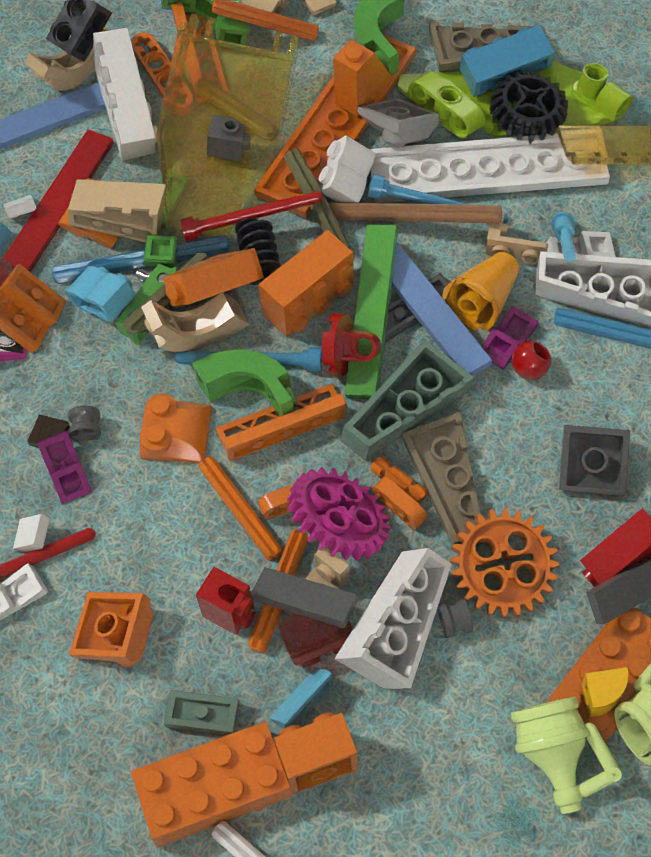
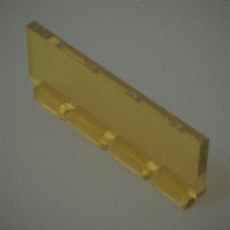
M558 126L556 129L565 156H571L570 159L573 165H594L595 161L597 165H620L622 162L624 165H647L648 162L651 165V126Z

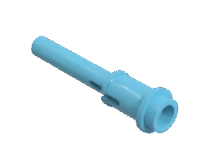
M560 212L552 218L551 227L555 232L557 240L561 242L564 259L567 262H572L576 259L573 242L575 220L568 212Z

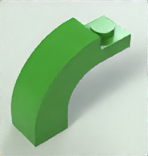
M161 0V9L172 10L171 4L182 2L185 12L195 13L207 19L213 25L216 32V48L244 50L249 32L248 23L212 13V3L214 0Z
M360 0L354 15V41L373 51L392 76L398 72L399 53L383 36L381 31L388 24L404 16V0Z
M243 349L225 350L210 354L192 363L196 380L210 402L236 391H253L264 396L273 406L279 417L294 411L293 405L297 402L291 390L288 371L278 361L265 354Z

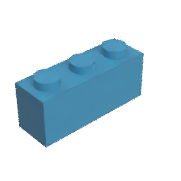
M541 25L533 28L525 27L512 36L506 38L499 37L486 46L480 48L473 47L462 54L460 71L473 97L494 90L499 81H503L506 75L513 77L516 71L524 75L528 70L532 75L550 68L555 52Z

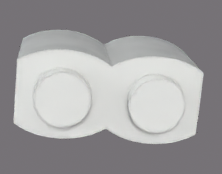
M348 136L333 141L327 150V166L322 169L318 178L322 193L337 203H359L366 187V177L373 165L375 153Z

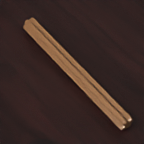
M329 203L336 219L347 221L499 224L503 216V210L500 205Z

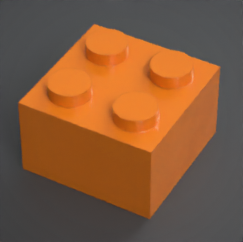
M333 712L321 714L313 719L314 723L301 728L299 725L286 727L279 732V736L274 737L276 749L292 795L358 770L357 750L342 712L336 715Z

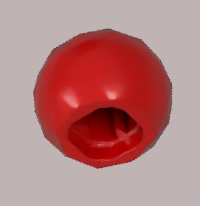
M533 340L525 341L514 350L512 366L515 373L521 378L537 380L543 377L551 367V355L548 349L540 342Z

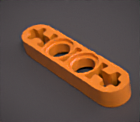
M145 32L134 35L131 39L134 56L171 112L180 116L192 112L194 109L193 95L156 39L151 34ZM144 43V45H148V54H146V51L142 46H139L140 44ZM155 61L163 63V65L157 69H152L149 67V65ZM167 80H173L176 82V84L170 88H165L162 86V83ZM178 93L180 99L183 102L186 101V104L181 105V103H177L175 95Z

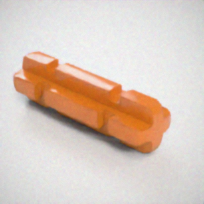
M378 456L371 464V471L378 477L390 478L416 502L421 504L427 496V489L419 483L414 484V479L397 466H391V462L385 457Z

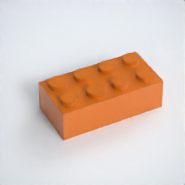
M266 721L131 771L150 836L156 847L216 826L221 821H229L292 797L287 777Z

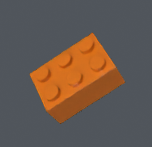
M326 230L258 284L263 316L286 337L290 336L293 332H302L313 316L324 314L334 299L339 295L344 297L352 290L354 286L353 251L329 230Z

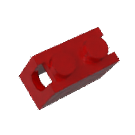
M213 567L196 593L202 617L238 635L241 627L247 629L251 625L256 614L253 610L254 604L250 586Z

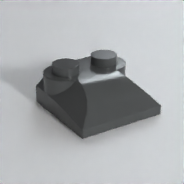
M564 425L559 490L625 496L631 430Z

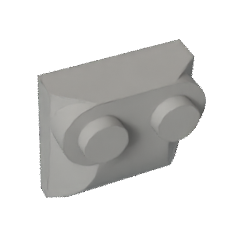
M398 98L358 106L357 110L365 121L382 133V139L387 141V145L398 148L404 147L405 143L424 142V139L431 137V133L438 126L439 121L438 113Z

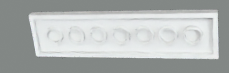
M600 130L557 133L553 136L546 134L545 140H540L538 135H535L534 141L529 144L528 136H523L522 140H517V137L370 149L375 153L370 170L371 179L373 173L385 176V180L390 181L389 184L443 198L606 185L609 183L610 178ZM387 195L386 198L374 199V203L406 201Z

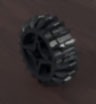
M527 70L524 75H521L518 71H516L513 77L506 75L503 81H499L491 95L489 109L490 114H492V123L498 124V131L506 130L507 138L516 136L517 140H522L523 136H528L529 144L534 141L535 135H538L540 140H545L546 134L553 136L555 133H559L563 123L566 121L568 100L565 99V91L559 90V83L552 84L550 76L545 79L542 78L540 72L536 75H531Z

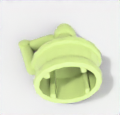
M650 663L634 682L635 694L629 701L618 704L615 708L614 717L619 733L628 748L638 759L651 766Z
M576 696L511 712V719L513 723H516L517 743L515 744V750L537 765L550 779L555 789L553 792L554 802L560 807L561 814L581 810L583 797H588L610 784L619 781L622 777L621 769L596 726L592 723L585 724L577 710L579 701ZM587 740L605 771L578 786L576 785V768L578 758Z

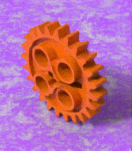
M504 508L500 517H497L495 511L490 509L487 516L488 520L479 513L475 517L477 526L468 521L464 525L468 534L458 532L456 538L462 544H453L451 546V550L459 555L449 560L452 565L458 566V569L454 570L450 576L461 578V582L455 589L461 590L466 588L468 592L464 599L468 601L474 597L476 599L475 610H478L484 604L487 606L488 616L495 609H499L501 618H505L508 609H511L515 617H517L521 613L520 606H523L530 612L533 610L531 600L542 604L544 598L540 592L546 594L552 592L553 589L546 582H554L558 579L557 575L550 572V569L557 568L560 565L559 562L550 560V557L557 553L558 549L547 547L546 544L553 537L546 536L542 538L540 533L544 529L543 524L535 529L531 526L533 516H530L524 522L521 520L520 510L513 517H509L507 508ZM510 536L519 537L523 542V550L516 551L509 546L508 538ZM476 544H487L491 549V557H480L476 552ZM523 555H532V560L513 562L506 570L504 565L491 567L484 571L475 570V567L478 565L496 563L501 556L504 561H509ZM518 568H525L532 574L531 583H523L518 579ZM486 575L495 576L500 582L499 590H489L484 584V577Z

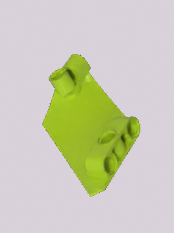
M553 60L550 68L540 71L542 78L545 79L550 76L552 84L559 83V90L565 91V99L568 100V115L562 129L559 131L594 127L618 121L630 108L634 98L615 82H606L609 74L608 70L598 63L586 64L581 72ZM430 71L421 74H401L399 77L397 89L419 107L438 113V122L455 136L465 138L479 128H482L494 138L507 137L506 130L498 131V124L492 123L493 119L489 108L491 95L494 90L473 97L461 71L438 73Z

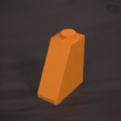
M352 39L333 57L335 104L358 117L360 115L357 112L358 106L371 104L392 81V76L373 51Z
M255 248L219 254L162 278L165 284L166 295L170 299L171 305L180 306L192 304L260 280L264 276Z

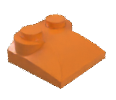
M164 393L156 394L149 398L145 405L140 433L141 459L200 463L201 460L205 459L212 406L177 401L172 396Z
M87 592L69 655L75 658L115 661L124 667L137 663L143 655L153 620L150 598L144 593Z

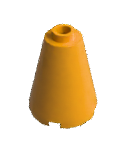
M498 252L451 280L443 289L442 298L444 301L447 300L449 307L465 327L472 331H476L478 328H485L484 331H488L496 324L519 274V264L512 255Z

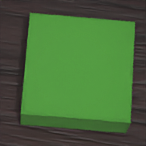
M147 235L144 254L145 266L156 267L159 263L169 268L175 267L178 247L177 236Z

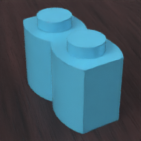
M88 266L65 291L74 305L86 313L95 314L108 322H112L136 296L131 288L133 285L126 276L120 273L118 275L110 273L101 266L99 268Z

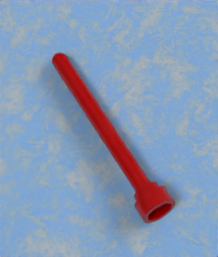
M314 191L199 220V218L193 219L190 216L180 219L185 241L190 242L198 240V236H202L205 231L233 225L243 219H257L320 203L323 195L319 191Z
M86 528L43 546L42 549L31 551L0 564V579L17 572L27 563L30 565L37 564L93 540L96 536L95 530Z

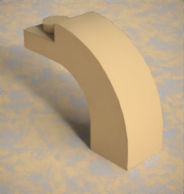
M104 27V29L102 30V32H103V31H109V29L106 28V27ZM94 46L85 62L62 51L55 56L29 53L25 64L34 70V76L45 81L55 90H70L78 86L95 71Z
M224 292L218 294L204 305L184 312L170 311L152 300L141 307L146 317L144 323L147 329L154 335L159 348L171 352L201 349L234 336L249 325L238 301Z

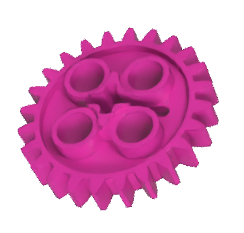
M320 467L318 472L310 469L307 474L302 473L290 489L291 493L287 500L291 504L288 510L295 513L291 520L302 524L298 529L299 532H308L310 534L308 542L317 540L319 542V550L322 551L325 547H328L333 557L337 552H341L344 560H347L350 555L356 561H359L362 556L369 559L373 553L376 554L389 537L387 533L391 529V526L386 524L390 517L382 514L386 507L376 504V500L379 498L378 495H369L367 492L370 487L364 486L361 488L358 478H355L353 481L348 480L346 472L342 476H338L334 468L331 469L329 474L323 467Z

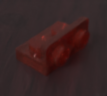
M299 614L276 623L291 662L294 665L301 664L303 668L321 661L320 655L333 651V654H338L353 630L350 621H348L345 628Z

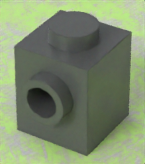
M213 114L207 135V156L241 161L243 151H249L252 134L247 133V120Z

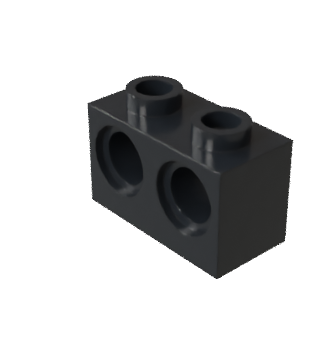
M65 0L64 6L56 21L51 25L46 39L68 54L85 62L94 46L93 33L102 32L112 12L93 0Z

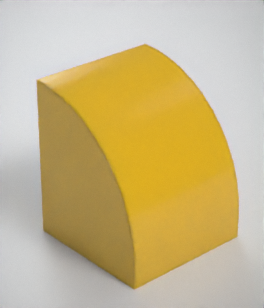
M628 667L585 673L581 685L589 718L604 715L618 704L628 683Z

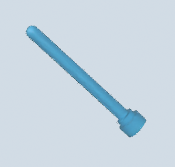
M374 173L367 196L379 200L380 197L386 198L387 195L418 204L471 205L389 184V180H385V176ZM504 213L503 223H507L508 216Z
M309 347L308 350H303L302 353L260 352L275 359L281 365L302 366L303 369H308L309 372H322V347ZM176 352L174 359L177 363H193L216 352Z

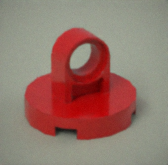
M332 313L329 316L327 322L332 323L330 331H324L322 340L323 365L330 366L327 371L328 375L344 376L348 372L349 361L365 362L379 354L381 342L377 335L369 331L353 330V322L348 314ZM361 338L371 341L373 349L370 355H364L359 351L358 342Z

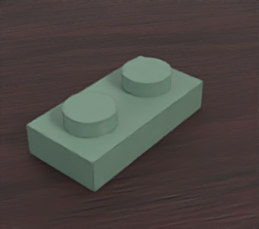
M170 690L164 725L167 728L229 735L235 732L240 702L238 698Z

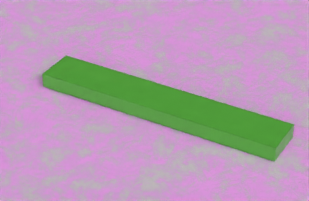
M367 225L353 330L369 331L377 335L381 342V350L376 357L369 361H349L345 387L346 398L370 399L379 389L399 230L397 225ZM361 338L358 342L359 351L364 355H370L373 349L371 341Z

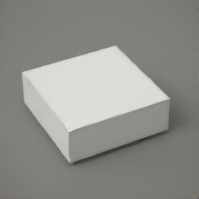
M31 195L3 204L10 219L37 209Z
M38 514L20 519L13 549L18 552L42 549L50 518Z

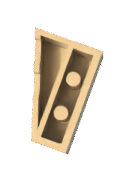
M77 179L68 207L69 225L146 243L147 235H159L165 212L166 184Z

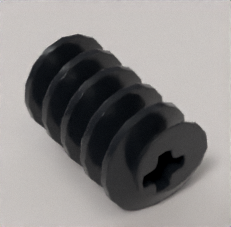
M255 218L243 219L235 225L239 251L255 248L264 276L260 280L249 283L251 285H258L281 267L279 253L276 252L277 244L274 242L275 235L272 232V223Z

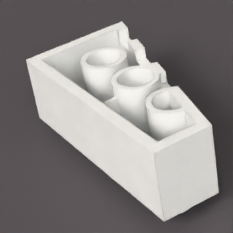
M121 28L93 33L94 70L121 160L134 159L155 153V143L160 141L159 132L156 125L152 126V110L150 103L146 102L144 83L140 79L128 29Z
M540 251L536 272L535 295L651 329V260L576 254L574 261L567 262L564 259L563 253Z
M429 548L401 552L338 652L335 660L382 688H411L452 564Z

